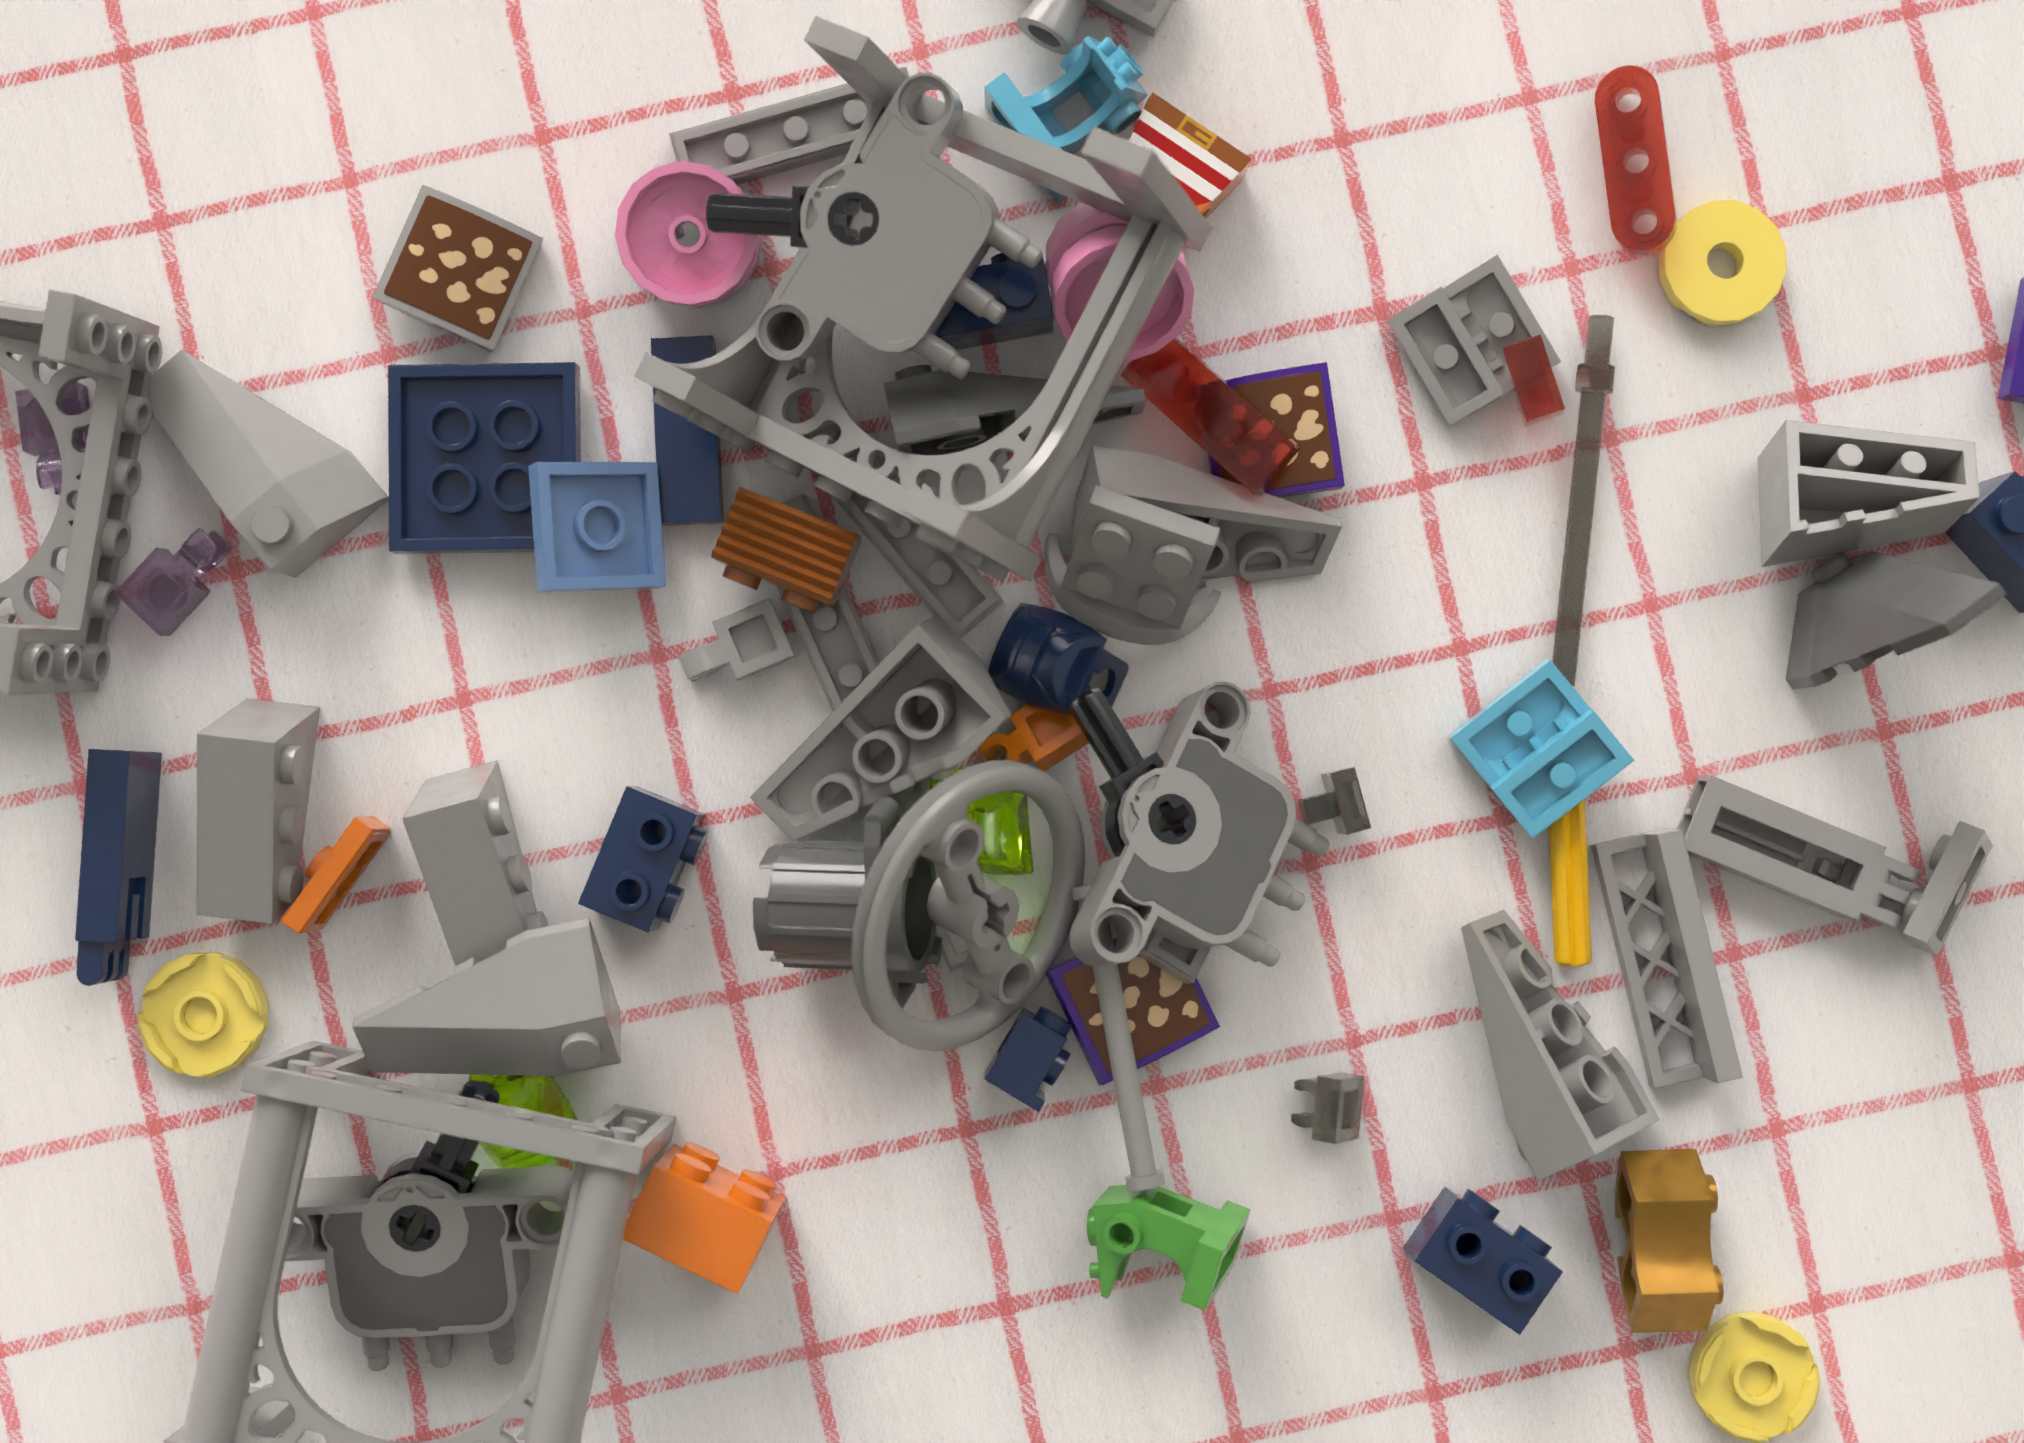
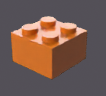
M687 1142L684 1148L673 1144L653 1165L627 1219L623 1240L738 1294L763 1247L786 1197L774 1192L777 1185L769 1178L757 1172L744 1169L741 1175L718 1165L720 1157L703 1146Z

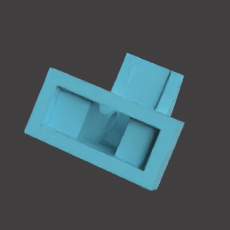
M1089 36L1083 39V43L1070 51L1062 60L1060 65L1066 73L1050 86L1034 95L1023 97L1005 72L984 86L985 108L997 124L1073 155L1084 147L1093 127L1104 131L1109 130L1111 134L1115 135L1130 126L1142 112L1138 104L1148 96L1138 82V79L1144 74L1142 68L1123 45L1116 46L1109 36L1102 42ZM1079 91L1095 113L1083 123L1067 132L1052 110ZM1046 188L1057 204L1067 198L1065 195Z

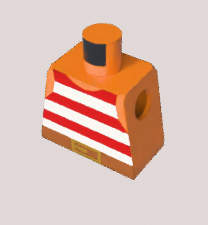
M1153 92L1148 98L1129 139L1131 142L1155 151L1205 219L1241 183L1252 159Z

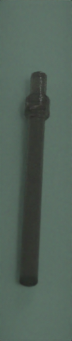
M1609 315L1589 316L1584 363L1577 365L1575 391L1580 392L1581 395L1552 662L1572 687H1575L1605 401L1606 394L1613 393L1615 366L1610 365L1614 317Z

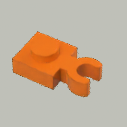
M1026 704L1010 716L1016 730L1008 735L1002 733L990 735L978 747V750L988 761H993L1007 753L1006 760H1013L1024 764L1034 760L1037 766L1044 772L1089 742L1072 715L1051 712Z

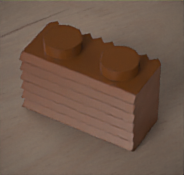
M739 487L731 504V509L727 514L726 522L722 526L721 534L717 538L711 558L726 565L722 574L723 577L754 590L758 589L761 580L784 588L780 600L815 614L820 603L833 609L835 608L862 538L857 533Z

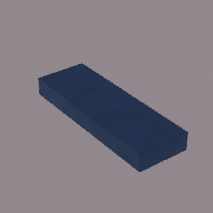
M713 335L651 338V355L665 362L689 364L716 355V342ZM653 387V397H654L655 393H656L657 390H658V389H656V388H654V387ZM653 402L662 526L724 523L720 438Z

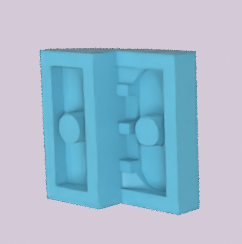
M1549 658L1545 659L1448 735L1532 839L1635 761Z

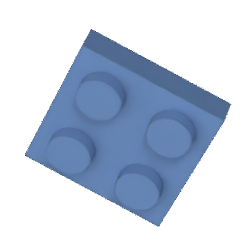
M535 462L528 465L537 592L658 589L666 587L657 462Z

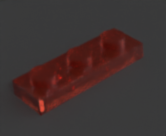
M1174 338L1158 352L1132 360L1120 374L1134 388L1144 389L1145 397L1255 495L1261 496L1302 448L1178 338Z

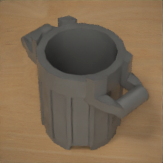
M881 797L863 818L861 830L864 834V842L793 840L792 843L775 844L767 849L759 868L772 869L773 871L768 897L753 898V926L759 950L774 951L770 959L771 962H781L784 964L783 967L853 970L851 948L857 906L867 876L886 839L900 821V808L894 799ZM919 854L900 887L887 931L885 955L887 977L892 993L902 1008H904L915 990L916 983H928L927 973L920 971L926 964L939 965L943 951L942 937H935L936 924L929 917L927 910L928 895L936 881L935 867L932 861Z

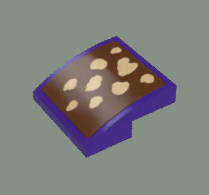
M1327 362L1262 372L1199 386L1210 473L1212 475L1279 498L1339 490L1345 486Z
M1117 937L1113 939L1114 948L1116 946ZM1139 955L1128 962L1118 964L1137 1069L1186 1046L1220 1027L1197 977L1194 983L1185 984ZM1075 956L1046 971V976L1068 1022L1073 1025L1072 1030L1098 1085H1105L1113 1081L1093 968L1084 964Z

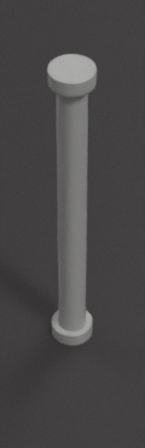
M1092 884L1071 888L1073 900H1080L1082 906ZM1103 920L1099 925L1098 939L1103 948L1108 952H1112L1114 943L1109 922ZM1118 964L1092 967L1131 1172L1130 1175L1125 1177L1127 1190L1141 1191L1164 1185L1165 1180L1163 1170H1156Z

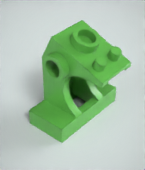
M1127 1185L1109 1186L1094 1203L1093 1207L1089 1209L1087 1216L1088 1241L1091 1246L1097 1247L1098 1262L1090 1263V1278L1100 1279L1101 1296L1108 1298L1117 1280L1121 1281L1123 1279L1133 1251L1149 1249L1161 1252L1173 1259L1183 1273L1186 1284L1181 1301L1205 1311L1234 1265L1251 1209L1227 1200L1221 1210L1160 1186L1141 1191H1128Z

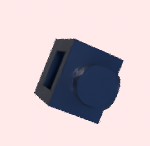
M1040 1006L1036 1014L1023 1007L986 1068L984 1079L1039 1112L1045 1103V1093L1038 1088L1042 1081L1052 1086L1064 1069L1071 1053L1063 1049V1046L1067 1041V1034L1073 1025L1044 1006Z

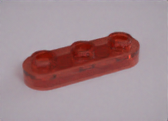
M1621 66L1610 71L1601 80L1595 93V109L1612 232L1622 248L1636 255H1649L1660 251L1668 245L1677 229V213L1662 100L1657 81L1649 71L1639 66ZM1636 94L1641 98L1639 106L1631 112H1622L1618 109V103L1625 95ZM1643 154L1649 158L1648 165L1643 171L1631 173L1626 170V163L1633 155ZM1650 214L1657 218V224L1651 232L1639 234L1634 231V223L1640 216Z

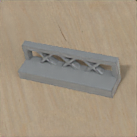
M1660 828L1592 844L1591 848L1649 1086L1657 1089L1703 1077L1716 1083L1743 1078L1682 829ZM1642 847L1648 872L1637 890L1633 891L1617 881L1611 855ZM1651 888L1656 904L1646 899ZM1620 893L1631 899L1625 909ZM1640 906L1659 916L1662 933L1650 952L1632 942L1628 927ZM1666 948L1670 964L1660 959ZM1635 953L1645 959L1640 969L1638 968ZM1655 966L1674 977L1677 993L1665 1013L1647 1003L1643 989ZM1681 1009L1685 1025L1675 1020ZM1650 1014L1660 1019L1654 1030ZM1670 1027H1673L1689 1038L1694 1063L1663 1070L1658 1047Z

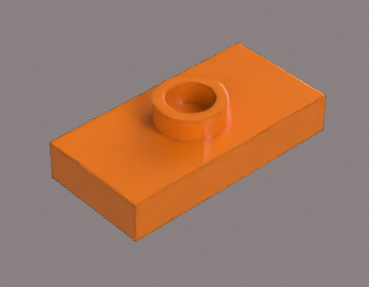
M374 816L354 817L332 848L330 845L324 847L313 858L305 872V876L310 880L281 919V922L298 934L323 929L391 834L389 832L391 828Z

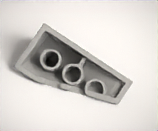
M1092 445L1076 493L1069 561L1095 485L1220 528L1215 547L1197 588H1206V579L1241 575L1246 582H1257L1321 574L1340 533L1342 524L1340 518L1154 454Z
M1505 910L1472 921L1461 927L1506 1121L1517 1141L1520 1154L1529 1163L1538 1181L1589 1159L1660 1120L1629 1063L1616 1047L1605 1051L1585 1026L1591 1016L1579 1001L1570 1005L1561 997L1551 984L1553 978L1551 967Z

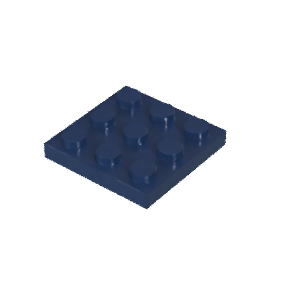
M575 362L388 365L389 551L395 554L535 552L528 465L535 462H581L580 367Z

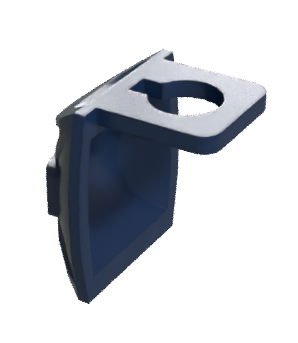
M1020 603L1000 636L988 667V673L995 686L1009 696L1040 709L1072 715L1069 711V703L1092 689L1093 687L1088 684L1093 673L1100 674L1105 669L1108 670V681L1103 694L1112 707L1126 678L1129 667L1126 662L1103 649L1107 638L1091 627L1078 622L1073 617L1047 607Z

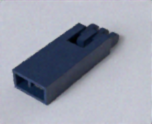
M88 749L75 941H78L76 975L79 982L86 986L124 978L129 968L130 941L149 938L161 752Z

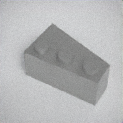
M1785 420L1757 458L1761 567L1944 534L1979 498L1975 442Z
M247 698L197 733V915L273 924L294 903L301 893L304 875L303 869L300 866L320 707Z
M498 760L426 779L402 820L455 966L473 957L478 962H481L506 949V941L527 930L549 926L542 911L537 912L531 890L532 879L530 870L521 852Z

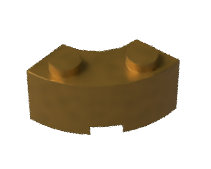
M1697 1149L1621 1151L1616 1178L1615 1217L1621 1219L1627 1239V1246L1624 1256H1617L1623 1300L1631 1333L1707 1331L1715 1305L1721 1304L1723 1301L1722 1275L1719 1268L1713 1265L1710 1245L1711 1213H1715L1718 1206L1717 1186L1713 1176L1704 1173Z

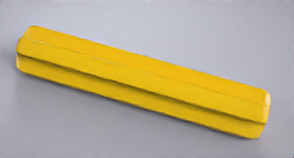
M1585 799L1549 826L1554 960L1562 966H1584L1590 964L1592 960Z

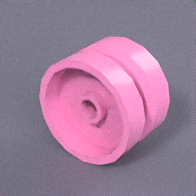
M678 161L654 167L631 185L618 208L615 238L622 264L640 287L663 301L700 308L724 302L746 286L759 264L763 236L714 233L708 229L706 206L710 195L714 193L744 194L732 179L709 165ZM688 222L692 223L700 231L698 242L691 247L682 246L678 242V240L685 236L682 226Z
M1079 203L1058 220L1046 242L1045 270L1051 290L1052 306L1061 333L1067 341L1075 329L1129 223L1084 203ZM1183 250L1178 256L1125 361H1132L1158 352L1179 335L1192 312L1194 287L1185 262Z

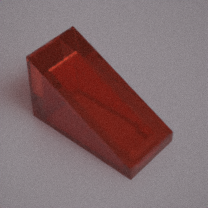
M1541 334L1503 347L1502 351L1524 427L1562 415L1565 407Z

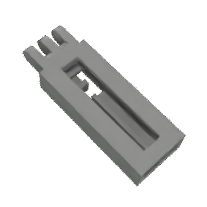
M1712 775L1697 777L1677 829H1682L1688 855L1841 918L1858 920L1860 915L1894 929L1898 928L1902 917L1891 910L1880 908L1881 900L1884 898L1905 906L1911 893L1888 884L1891 875L1903 881L1916 883L1920 873L1919 869L1884 855L1887 848L1885 846ZM1807 843L1846 858L1843 867L1835 865L1825 858H1817L1812 869L1813 873L1836 882V884L1797 868L1799 862H1804L1806 859L1803 852Z

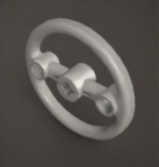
M1013 760L987 761L967 767L944 779L923 795L901 818L886 839L869 871L859 898L853 924L851 948L854 983L861 1005L871 1021L886 1035L916 1050L941 1051L958 1048L984 1037L1001 1026L1038 989L1046 977V971L1052 968L1067 940L1079 904V900H1073L1071 888L1083 886L1085 869L1084 836L1080 818L1069 794L1057 780L1041 770ZM997 792H1017L1031 798L1042 810L1049 824L1053 843L1052 880L1046 906L1039 925L1022 955L1011 950L1007 940L1017 921L1019 912L1018 897L1013 890L982 875L977 859L983 848V830L978 824L966 818L967 809L972 802ZM918 854L934 863L939 876L928 895V915L935 924L965 940L969 952L964 961L963 976L968 984L979 989V998L974 1005L950 1017L933 1020L914 1017L899 1005L889 984L885 958L887 931L892 909L900 887Z

